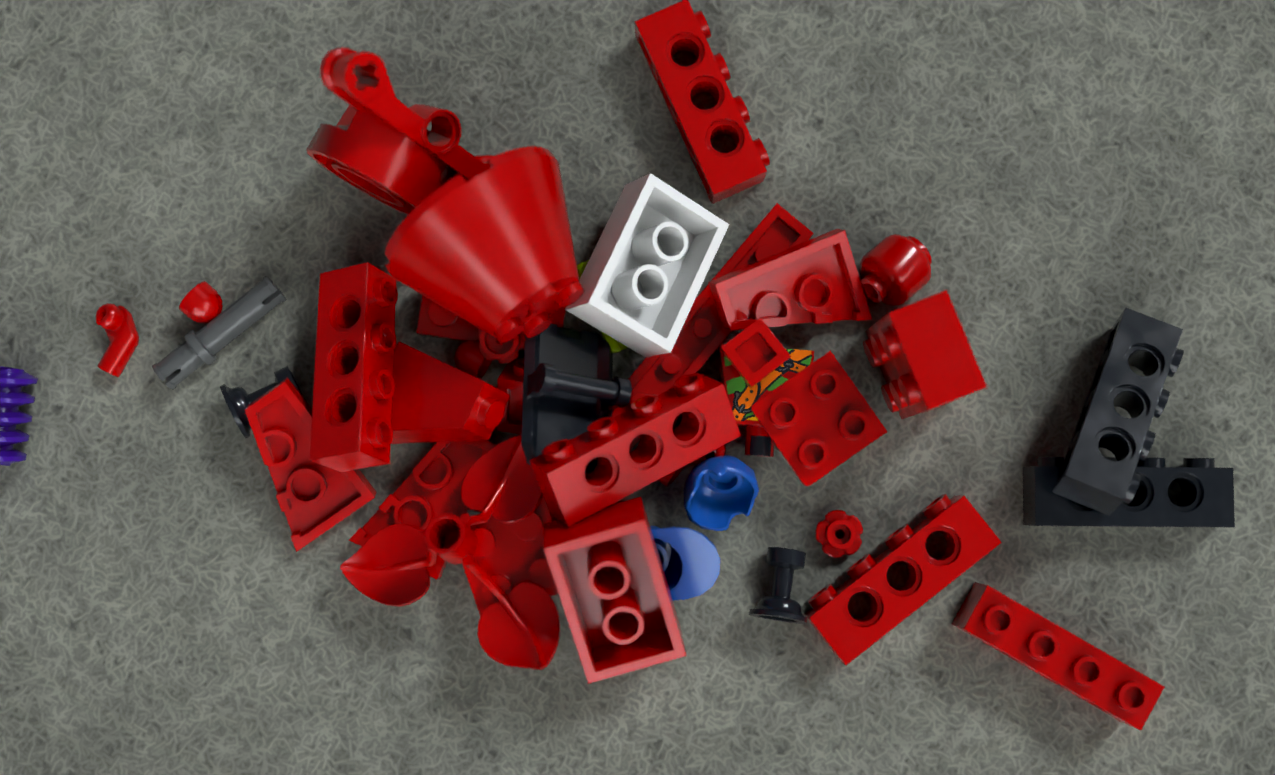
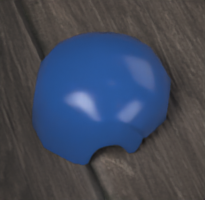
M730 455L708 458L696 464L688 475L683 489L684 507L688 519L701 529L724 531L729 528V524L734 516L738 514L749 516L759 492L754 470L738 458Z

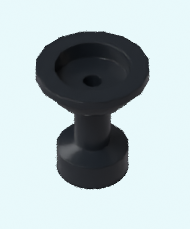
M288 366L274 372V383L250 394L242 387L229 388L226 384L220 386L227 406L245 438L250 437L251 426L245 413V409L250 403L287 377L302 395Z
M768 547L766 563L775 568L771 596L762 597L756 608L750 609L749 615L788 623H807L808 618L803 616L801 605L797 601L790 599L794 570L804 569L805 552L788 548Z

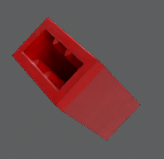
M399 341L394 350L393 360L395 391L392 396L391 426L393 440L391 444L489 440L494 428L501 422L504 416L505 406L511 395Z

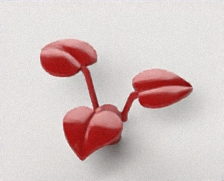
M518 435L499 443L487 451L471 466L463 479L461 487L463 503L469 509L481 512V514L470 516L468 513H463L460 518L450 513L440 514L429 522L425 530V536L411 525L394 524L387 526L371 536L353 556L340 565V569L348 581L370 599L388 606H405L416 602L427 593L430 587V575L426 567L433 566L436 563L437 555L451 564L463 563L499 600V602L491 604L483 611L478 622L477 636L484 652L490 658L505 666L542 670L553 659L559 644L560 617L554 600L543 588L531 582L518 584L507 596L472 557L478 544L477 536L471 529L472 525L486 523L491 515L503 524H514L530 516L541 502L543 493L532 466L527 464L522 448V435Z

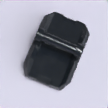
M551 324L546 330L532 338H527L525 335L521 440L527 464H530L529 460L543 454L542 451L547 445L562 439L571 440L585 433L587 427L592 422L604 417H612L614 409L625 408L628 405L632 393L631 382L625 378H613V353L609 343L598 333L585 330L575 331ZM598 457L589 461L585 468V473L590 474L595 469Z

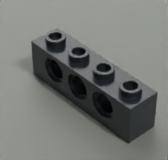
M1129 308L1124 309L1112 327L1053 487V493L1109 516L1122 502L1129 504L1132 501L1141 480V476L1134 473L1138 459L1143 461L1146 459L1156 435L1154 432L1149 431L1152 418L1160 417L1170 395V391L1163 389L1167 376H1174L1184 354V350L1177 348L1183 329ZM1129 366L1140 369L1144 376L1137 375ZM1114 406L1125 409L1131 418H1125L1118 414ZM1099 448L1111 451L1117 461H1110L1103 457Z
M1037 457V466L1023 467V525L1235 527L1233 468H1215V458H1183V467H1166L1165 458H1146L1144 461L1138 459L1134 473L1140 475L1141 480L1136 494L1128 505L1122 502L1110 516L1082 504L1076 505L1072 500L1052 492L1064 457ZM1105 457L1110 461H1117L1116 457ZM1173 480H1176L1181 485L1183 491L1182 498L1177 505L1170 501L1167 493L1168 486Z

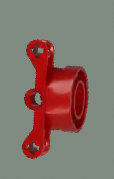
M336 47L323 57L320 65V77L323 85L349 104L337 125L321 124L306 150L310 157L335 176L383 204L409 215L428 196L460 173L467 182L492 168L488 163V158L493 157V155L473 156L458 145L462 127L459 118L453 112L425 104H415L408 108L398 100L388 77L385 64L378 55L367 51L356 52L349 48ZM430 121H431V131H429V130L427 129L428 124L430 123Z

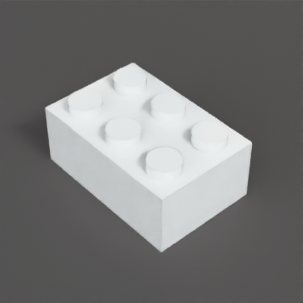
M651 173L626 184L579 280L585 292L577 301L567 306L565 310L643 357L671 353L729 224Z

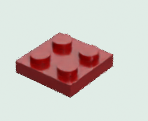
M542 496L536 510L520 522L503 524L491 515L486 523L471 526L478 541L477 549L472 557L507 596L514 587L523 582H531L540 586L550 596L559 594L544 550V524L553 522L544 496ZM462 563L481 616L488 606L499 602V600Z

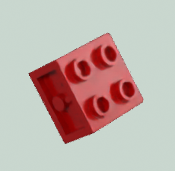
M831 351L751 406L752 413L804 486H811L888 432Z

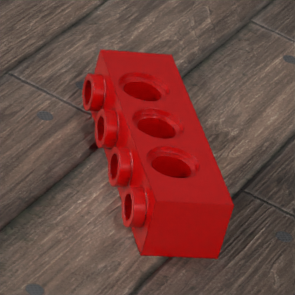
M683 0L635 21V37L711 203L714 204L763 182L767 173L765 167L770 165L767 151L759 138L752 140L746 127V123L750 122L748 110L739 95L733 98L726 83V81L731 79L729 69L721 53L713 55L706 40L711 37V32L701 11L694 13L689 1ZM686 50L692 52L696 56L697 61L693 65L685 67L676 64L672 56L679 51ZM706 92L714 96L717 104L710 109L703 110L697 108L691 99L697 93ZM725 134L734 139L737 147L731 152L721 153L713 148L710 141L717 135Z
M368 262L320 273L310 461L339 472L390 464V444L393 440L391 426L392 396L395 391L393 380V360L396 347L395 304L398 300L396 279Z
M699 373L685 375L674 382L673 388L659 395H648L637 399L631 404L630 410L616 417H604L592 422L587 427L585 433L571 440L562 439L547 445L542 451L543 454L529 461L550 512L569 527L740 437L741 434L723 383ZM682 413L680 425L675 430H672L675 418ZM640 435L638 447L629 453L630 443L636 436ZM598 457L595 469L590 474L585 475V468L589 461Z
M943 494L923 509L922 512L927 518L913 529L908 524L897 529L884 541L889 548L875 559L870 554L863 556L846 570L850 576L847 581L836 589L829 584L808 600L812 608L804 615L843 664L848 665L1002 543L965 495L953 496L949 499L946 494ZM939 531L946 538L947 548L942 556L933 559L927 553L925 543L931 533ZM902 561L908 567L909 579L904 586L894 589L887 581V571L893 563ZM857 592H866L871 599V609L862 618H853L848 611L849 599Z
M974 582L952 622V625L1122 723L1140 731L1165 686L985 584Z

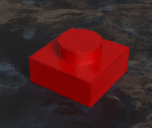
M761 317L720 348L721 352L750 389L791 357Z

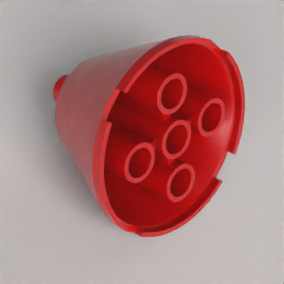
M538 146L517 148L488 158L491 169L467 182L460 173L445 183L405 218L390 238L384 252L390 261L385 267L394 279L497 338L500 343H505L524 332L527 338L540 334L551 325L552 320L549 316L559 308L573 304L585 292L579 283L560 166L548 149Z

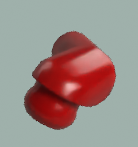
M107 303L97 310L96 323L105 329L110 344L97 366L111 375L120 377L139 344V335L132 314L124 306Z

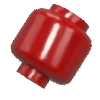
M894 234L884 238L866 253L859 263V271L862 278L861 284L865 295L874 302H883L890 306L905 304L926 286L931 278L930 265L932 259L927 248L912 236L905 237Z

